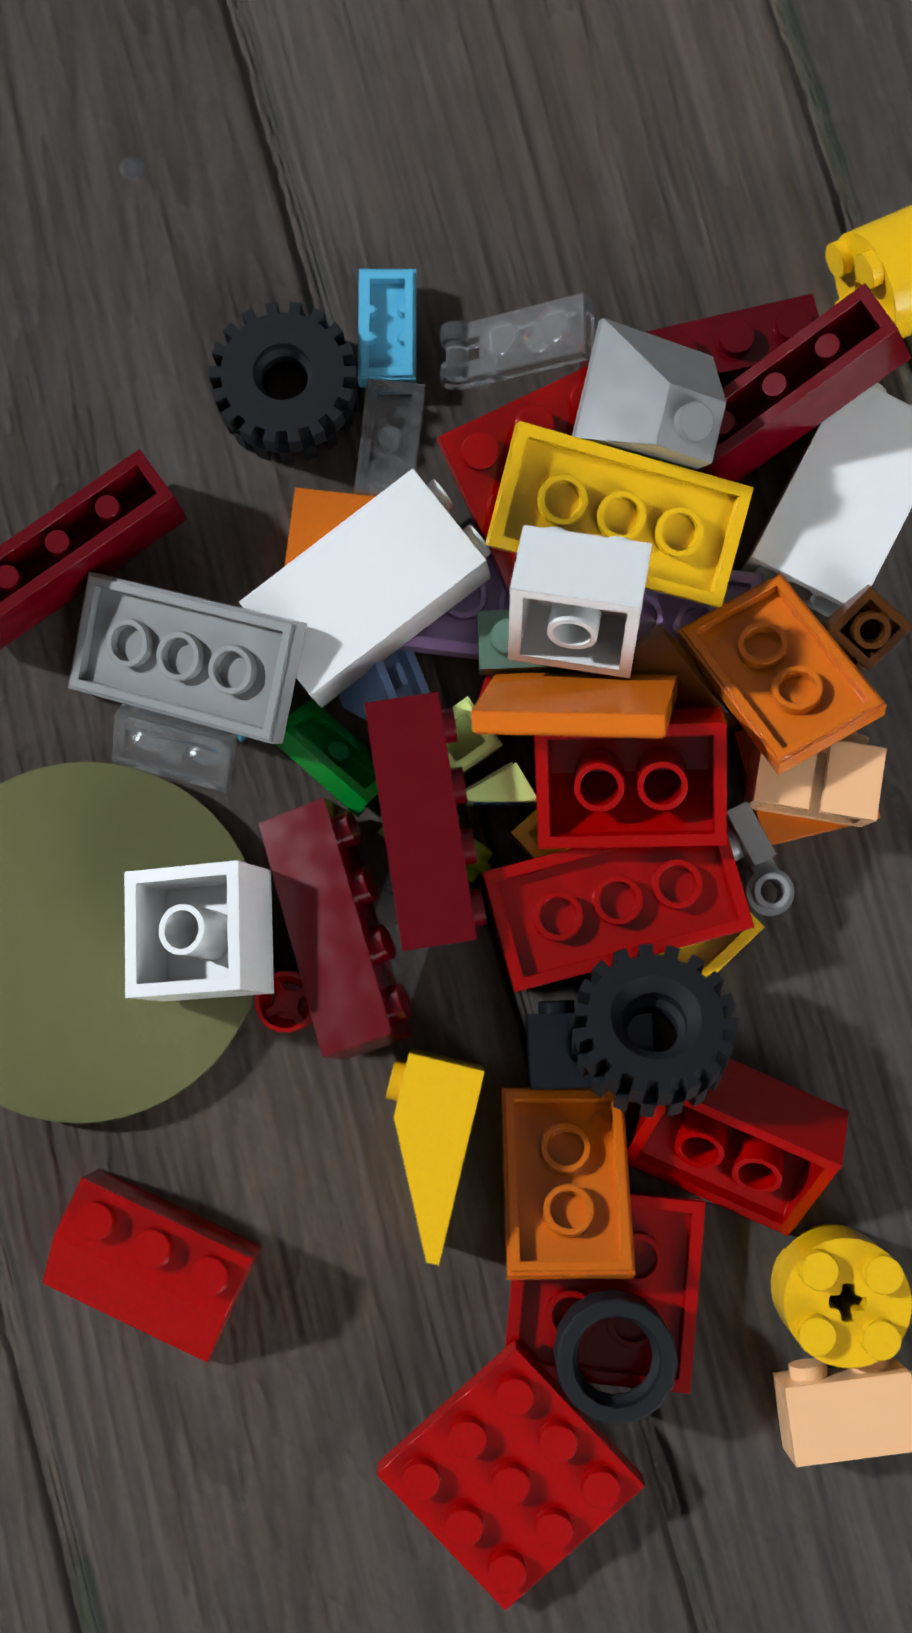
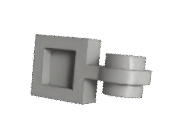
M745 801L727 811V834L735 862L739 861L743 870L749 869L751 873L744 887L748 906L759 915H779L791 906L795 894L794 885L790 877L778 869L772 858L777 854L748 801ZM765 881L771 882L777 889V898L773 903L767 902L761 895V886Z

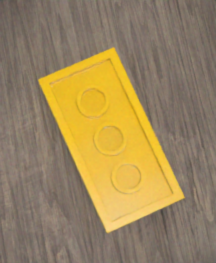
M519 421L514 427L485 546L517 554L523 525L542 528L559 527L569 532L604 537L621 536L632 541L652 543L645 589L711 607L722 608L754 487Z

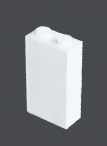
M877 382L818 424L741 571L764 574L763 582L781 573L807 607L826 617L832 615L867 585L872 586L912 508V404L909 405L888 394L886 389Z
M413 468L239 601L243 608L307 623L296 678L321 708L367 674L375 663L385 660L491 578L487 560L485 559L491 554L489 547L485 546L483 538L470 524L462 530L449 514L455 509V506L444 489L434 479L425 484Z

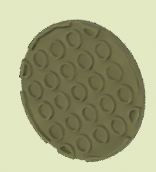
M89 761L41 767L17 775L0 784V1106L36 1119L75 1124L103 1122L145 1111L173 1098L210 1070L227 1051L248 1012H250L255 995L165 1002L125 998V872L235 860L248 863L243 851L222 822L200 801L177 785L137 768L114 763Z

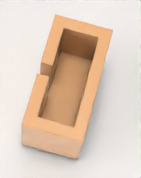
M852 733L778 775L755 743L752 742L744 802L748 801L753 810L855 827L866 826L877 821L887 748L868 745L869 737Z
M894 1357L859 1368H828L826 1363L816 1358H805L790 1362L788 1364L789 1370L772 1372L782 1446L796 1467L912 1452L911 1372Z

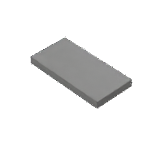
M89 572L68 688L270 744H283L307 623L102 573Z

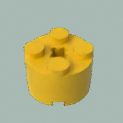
M909 205L842 234L838 240L829 243L825 251L826 262L829 270L834 275L839 300L835 302V305L866 283L899 329L902 338L912 335V205Z
M820 1224L811 1226L799 1233L800 1236L780 1252L775 1260L771 1274V1294L774 1306L781 1320L803 1350L814 1358L828 1365L840 1368L864 1367L894 1357L901 1347L902 1339L907 1332L912 1314L911 1290L899 1263L870 1238L848 1226ZM842 1284H845L849 1288L848 1295L841 1296L840 1302L833 1304L829 1299L830 1295L836 1296L841 1294Z

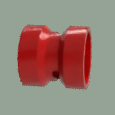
M279 971L274 973V994L255 995V1010L258 1018L266 1027L274 1031L293 1032L305 1028L313 1022L299 972Z

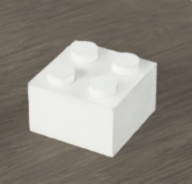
M523 525L510 585L508 660L630 678L652 543L632 541L621 536L604 537L569 532L559 527L542 528Z
M235 860L125 872V998L165 1002L274 994L271 870Z

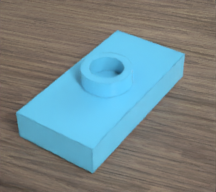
M359 269V387H416V269Z

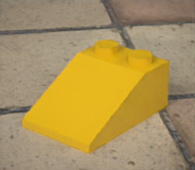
M412 1048L407 1061L397 1058L394 1062L386 1099L397 1101L394 1121L426 1263L439 1266L485 1071L483 1065Z

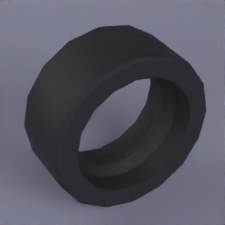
M611 1289L593 1292L571 1305L558 1324L553 1345L557 1375L560 1385L575 1407L594 1420L615 1425L640 1421L660 1408L674 1386L678 1359L674 1338L653 1306L636 1294ZM612 1317L630 1320L643 1329L650 1341L652 1351L650 1370L641 1384L629 1392L618 1394L602 1392L590 1385L579 1370L577 1360L579 1342L586 1330L599 1320Z

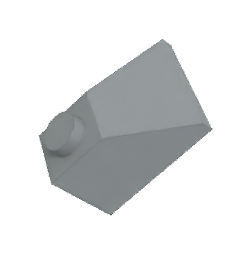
M602 318L598 322L572 436L691 470L712 464L726 406V399L713 356Z

